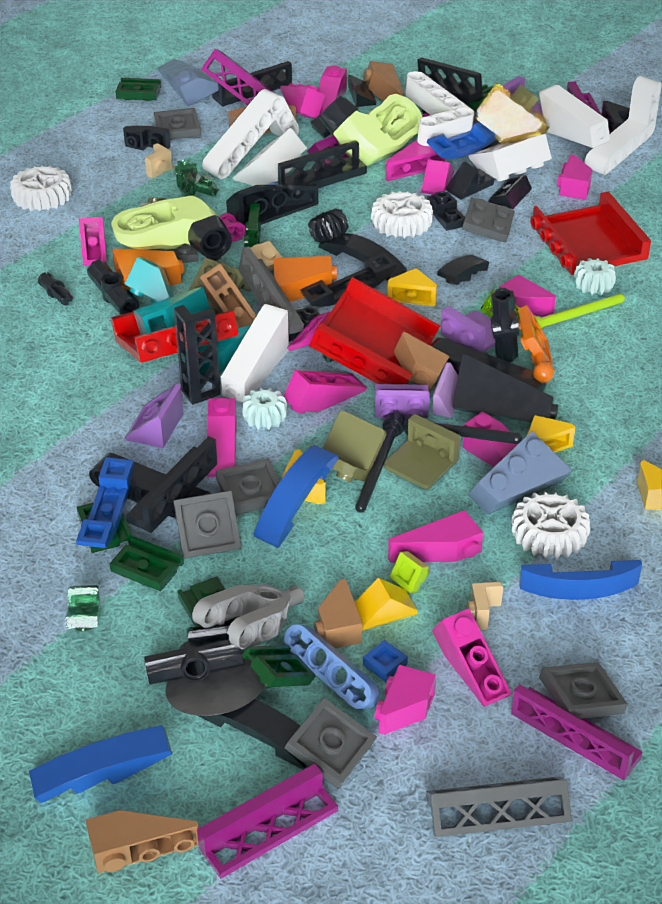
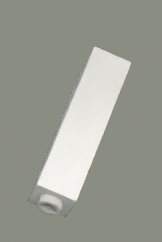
M554 85L539 92L546 132L591 148L610 140L607 119L561 86Z
M268 304L263 305L221 375L222 396L236 398L237 401L243 402L244 397L249 395L250 391L257 390L289 351L287 349L289 346L288 310Z

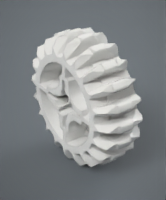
M43 165L41 167L34 166L31 169L25 168V171H19L18 175L13 176L10 186L11 196L17 206H22V209L29 208L30 211L38 209L39 212L42 209L49 211L51 207L57 209L58 204L64 205L65 201L69 200L72 191L69 175L64 170H60L59 167L53 168L51 165L48 167Z
M401 191L398 193L390 192L389 195L383 194L382 197L377 198L376 202L373 203L371 212L374 229H379V233H386L387 237L394 235L395 239L398 236H402L405 239L406 236L414 238L415 234L422 235V232H427L428 227H431L433 217L430 201L426 200L424 196H418L417 193L411 194L409 191L406 193Z
M544 491L540 496L533 493L531 498L524 497L521 503H517L511 520L512 536L515 537L516 544H522L523 551L532 549L533 557L539 553L543 554L544 559L548 555H553L558 560L560 554L566 558H569L571 552L578 554L579 549L585 546L591 528L589 526V514L586 513L585 506L578 505L577 499L569 500L568 494L562 497L558 496L557 492L554 495H548Z

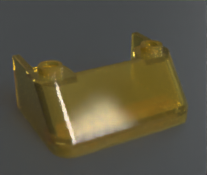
M497 82L477 109L479 114L475 119L496 133L494 137L503 144H506V142L515 143L544 135L550 128L549 121L533 108L528 112L510 98L513 94Z

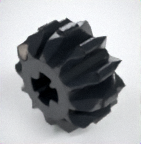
M336 208L316 215L308 223L311 236L315 242L319 243L341 236V234L347 231L349 225L343 211Z

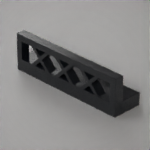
M422 57L417 59L418 72L428 76L461 102L470 104L483 97L481 73ZM425 65L429 68L431 74H426ZM439 69L446 75L445 79L438 72ZM454 73H456L460 78V83L457 82V80L454 78ZM469 77L474 78L475 87L469 82Z
M287 61L251 72L250 74L272 91L277 90L281 86L292 84V63ZM237 77L227 80V84L230 86L238 85ZM219 83V91L212 94V98L222 107L241 101ZM242 87L243 96L246 99L254 97L252 87Z
M356 140L278 163V184H316L318 188L367 174V166L359 159V143ZM352 149V157L343 159V155ZM328 156H335L329 164H323ZM308 162H315L311 169L303 170ZM296 168L291 175L285 177V169Z
M184 305L174 307L181 391L190 403L194 405L221 395L215 312L210 308L191 314ZM207 320V324L201 332L196 330V323ZM206 340L209 342V345L201 353L198 351V347ZM205 361H208L211 365L204 374L199 372ZM207 382L212 383L211 390L201 393V389Z
M208 436L198 447L193 446L127 514L128 523L152 533L174 510L173 501L185 499L217 465L216 439Z

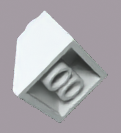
M289 128L265 146L233 179L253 186L277 182L278 163L301 157V154L307 147L295 132ZM293 167L285 169V174L288 173Z
M542 133L518 137L469 155V159L478 169L496 178L497 181L509 179V174L511 173L518 175L527 172L526 168L530 166L531 169L544 166L543 162L550 160L551 155L546 134Z

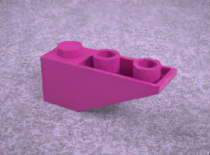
M291 83L289 86L280 87L287 104L294 105L297 114L312 119L319 116L325 94L320 93L319 88L312 85L305 86Z
M469 608L441 620L432 629L443 655L484 707L512 695Z

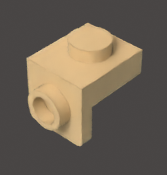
M158 143L153 145L154 153L145 157L146 174L152 179L172 169L171 151Z
M270 241L251 247L257 259H262L269 271L274 270L273 258H283Z
M502 582L472 583L471 601H467V609H470L480 630H488L489 607L501 606Z

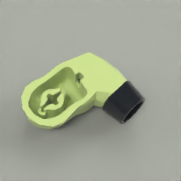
M398 94L389 95L380 106L374 108L368 114L358 112V108L343 95H340L319 116L323 127L336 137L340 145L355 140L359 143V159L366 166L387 159L401 149L410 139L418 134L419 120L423 118L415 103L407 97ZM352 149L346 152L349 157H352Z
M195 196L167 199L142 207L131 208L114 216L111 222L116 240L132 249L169 250L176 249L183 244H188L206 258L218 261L230 249L232 244V237L223 220L204 201Z

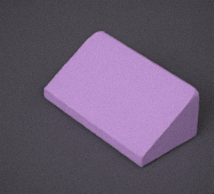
M451 363L445 364L433 394L432 413L434 415L453 417L455 411L453 402L458 374Z

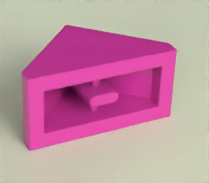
M428 159L421 193L435 195L437 192H445L454 174L451 164Z

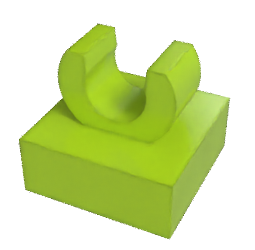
M408 551L400 552L389 578L409 593H416L421 583L426 581L430 570L428 569L429 566Z

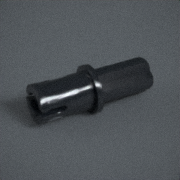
M44 272L39 276L38 284L46 290L48 296L51 298L55 297L65 306L72 302L73 296L65 289L63 282L56 280L49 272L47 274Z

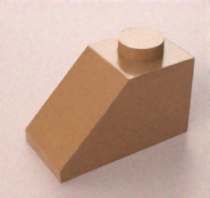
M403 332L393 351L400 366L413 373L409 381L417 385H428V391H431L449 358L445 353L406 332Z
M346 579L340 580L318 607V621L314 622V630L335 649L362 643V621Z

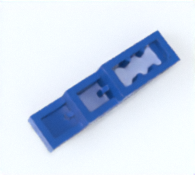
M160 725L98 741L61 755L30 770L29 774L34 798L43 803L69 789L78 794L106 779L112 784H116L172 755L165 728Z

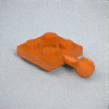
M526 305L518 309L520 320H518L519 329L523 334L520 336V340L526 351L530 349L532 352L531 358L535 365L533 369L534 378L541 383H547L553 378L555 372L549 341L530 308Z

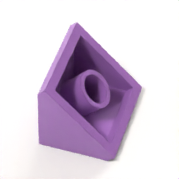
M176 383L146 403L126 434L125 439L131 442L164 448L183 416L181 386Z

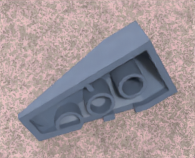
M177 59L157 67L158 71L187 106L219 91L218 82L208 74Z

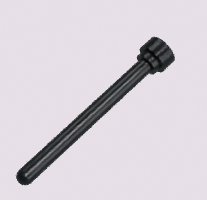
M392 412L385 417L383 429L386 431V437L355 505V509L359 513L364 512L368 506L394 438L402 434L404 430L405 418L399 413Z
M414 414L407 415L404 420V432L406 435H408V419ZM435 423L465 438L519 444L522 441V436L519 433Z

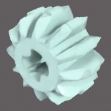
M588 258L587 261H580L574 273L576 288L582 289V293L590 292L591 296L594 293L602 296L603 292L610 293L616 280L614 266L608 264L606 260L600 261L599 259L592 260Z
M260 387L259 391L252 390L249 395L244 397L242 415L244 420L248 422L249 427L256 426L257 430L266 427L269 430L272 425L279 427L280 422L285 421L287 402L285 397H282L280 391L273 392L272 388L263 390Z

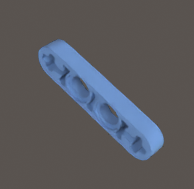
M294 624L286 630L284 642L285 645L291 647L290 652L298 655L311 671L355 709L369 710L377 704L379 690L376 684L314 629L306 625ZM299 633L301 634L300 638H301L305 643L310 644L309 646L299 644V642H300V639L298 638V634H299ZM322 648L325 651L326 659L319 666L315 658L317 651ZM344 667L347 672V678L340 685L337 682L336 673L339 668ZM354 686L359 689H365L363 693L366 696L365 700H361L362 694L359 691L352 689Z

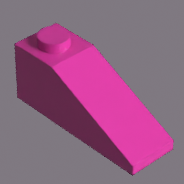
M336 65L327 66L322 74L318 88L320 93L325 94L319 116L340 95L344 96L347 90L346 68H340Z
M414 141L386 160L385 180L391 181L423 173L426 171L428 159L446 162V159L440 157L430 146H424Z
M295 370L283 397H285L294 411L304 414L305 412L322 411L366 391L367 387L353 374Z
M236 398L208 399L207 437L216 439L217 465L209 472L207 477H216L215 471L235 466L237 434Z
M483 411L464 424L467 427L510 432L504 424ZM463 437V448L492 467H495L518 445Z
M464 510L388 539V560L391 563H396L400 552L408 551L422 562H457L465 558H472L482 551L483 531Z

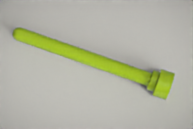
M616 294L540 318L535 315L534 317L543 330V327L623 303L625 296L623 294Z

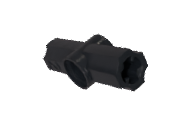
M100 259L91 263L90 267L87 268V274L102 292V298L105 302L111 303L120 315L133 312L139 308L138 300L123 284V277L120 273L113 272L106 262H101Z
M499 288L491 294L493 316H491L493 339H495V354L497 358L513 362L518 357L517 336H519L517 313H515V296L513 291Z
M229 639L207 644L197 640H190L182 644L178 650L144 657L150 685L185 678L191 682H198L205 679L209 672L244 665L241 648L230 643Z

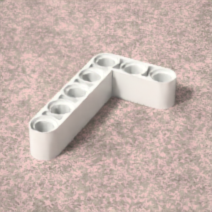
M413 71L407 74L405 95L430 114V116L419 120L417 139L419 144L429 146L426 143L427 139L442 134L450 138L471 131L474 111L422 72Z
M639 76L636 79L632 90L629 118L609 134V141L594 147L586 156L584 163L592 171L606 175L653 134L660 99L661 82Z
M267 89L261 90L206 155L202 164L203 170L219 179L226 178L268 128L277 136H280L289 128L298 135L299 126L285 99Z

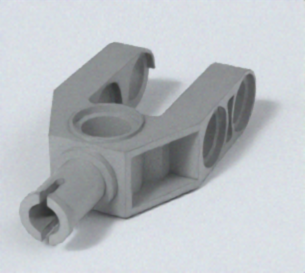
M269 584L238 585L202 598L194 607L192 619L204 628H210L217 624L223 625L225 621L238 617L230 624L227 634L229 635L230 643L243 650L248 646H254L278 636L287 621L289 607L301 604L304 601V592L302 588H297V585L283 591Z

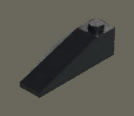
M254 185L237 191L226 200L227 213H231L236 218V221L241 222L246 228V221H249L251 203L260 204L259 212L262 225L318 205V185Z

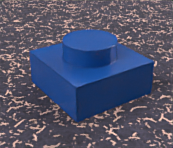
M386 640L363 656V666L385 682H387L389 676L393 677L396 674L399 665L407 666L408 656Z

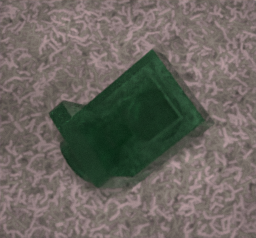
M189 159L177 161V166H172L178 188L199 185L197 163L191 164Z
M189 171L186 179L181 183L180 191L184 197L194 196L196 191L214 197L219 189L211 176L207 174L199 175Z
M70 586L68 588L69 607L65 617L66 629L75 628L76 631H88L93 629V627H98L101 615L99 586Z

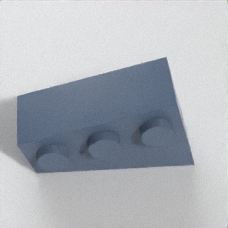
M532 431L475 485L468 496L485 513L491 514L518 502L524 497L533 495V493L537 494L546 488L562 483L573 470Z

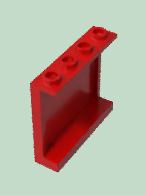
M609 191L600 193L599 205L547 216L542 213L538 206L533 208V216L530 219L532 228L539 233L541 240L546 242L550 247L551 253L557 256L561 266L566 268L571 275H574L580 261H587L588 258L592 260L599 259L600 261L606 260L608 264L613 266L647 260L649 258L650 238Z
M352 277L345 292L323 324L320 323L309 346L376 384L407 385L413 373L400 366L393 352L403 332H406L431 345L440 325Z
M231 310L220 314L215 312L217 341L238 336L234 311ZM134 312L110 318L115 341L140 363L178 353L175 326L141 335ZM207 320L196 323V330L201 332L206 326ZM204 340L200 346L209 344V342Z

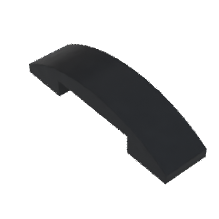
M343 233L335 239L319 244V248L335 256L343 252L362 262L382 252H386L397 264V268L385 280L407 272V268L392 253L372 240L359 235Z
M382 252L365 260V269L329 285L320 280L300 289V291L311 306H332L339 301L352 277L375 288L394 272L397 264L386 252Z
M254 699L245 706L224 714L199 716L219 727L226 723L275 748V756L302 770L307 766L284 749L300 725L261 701Z

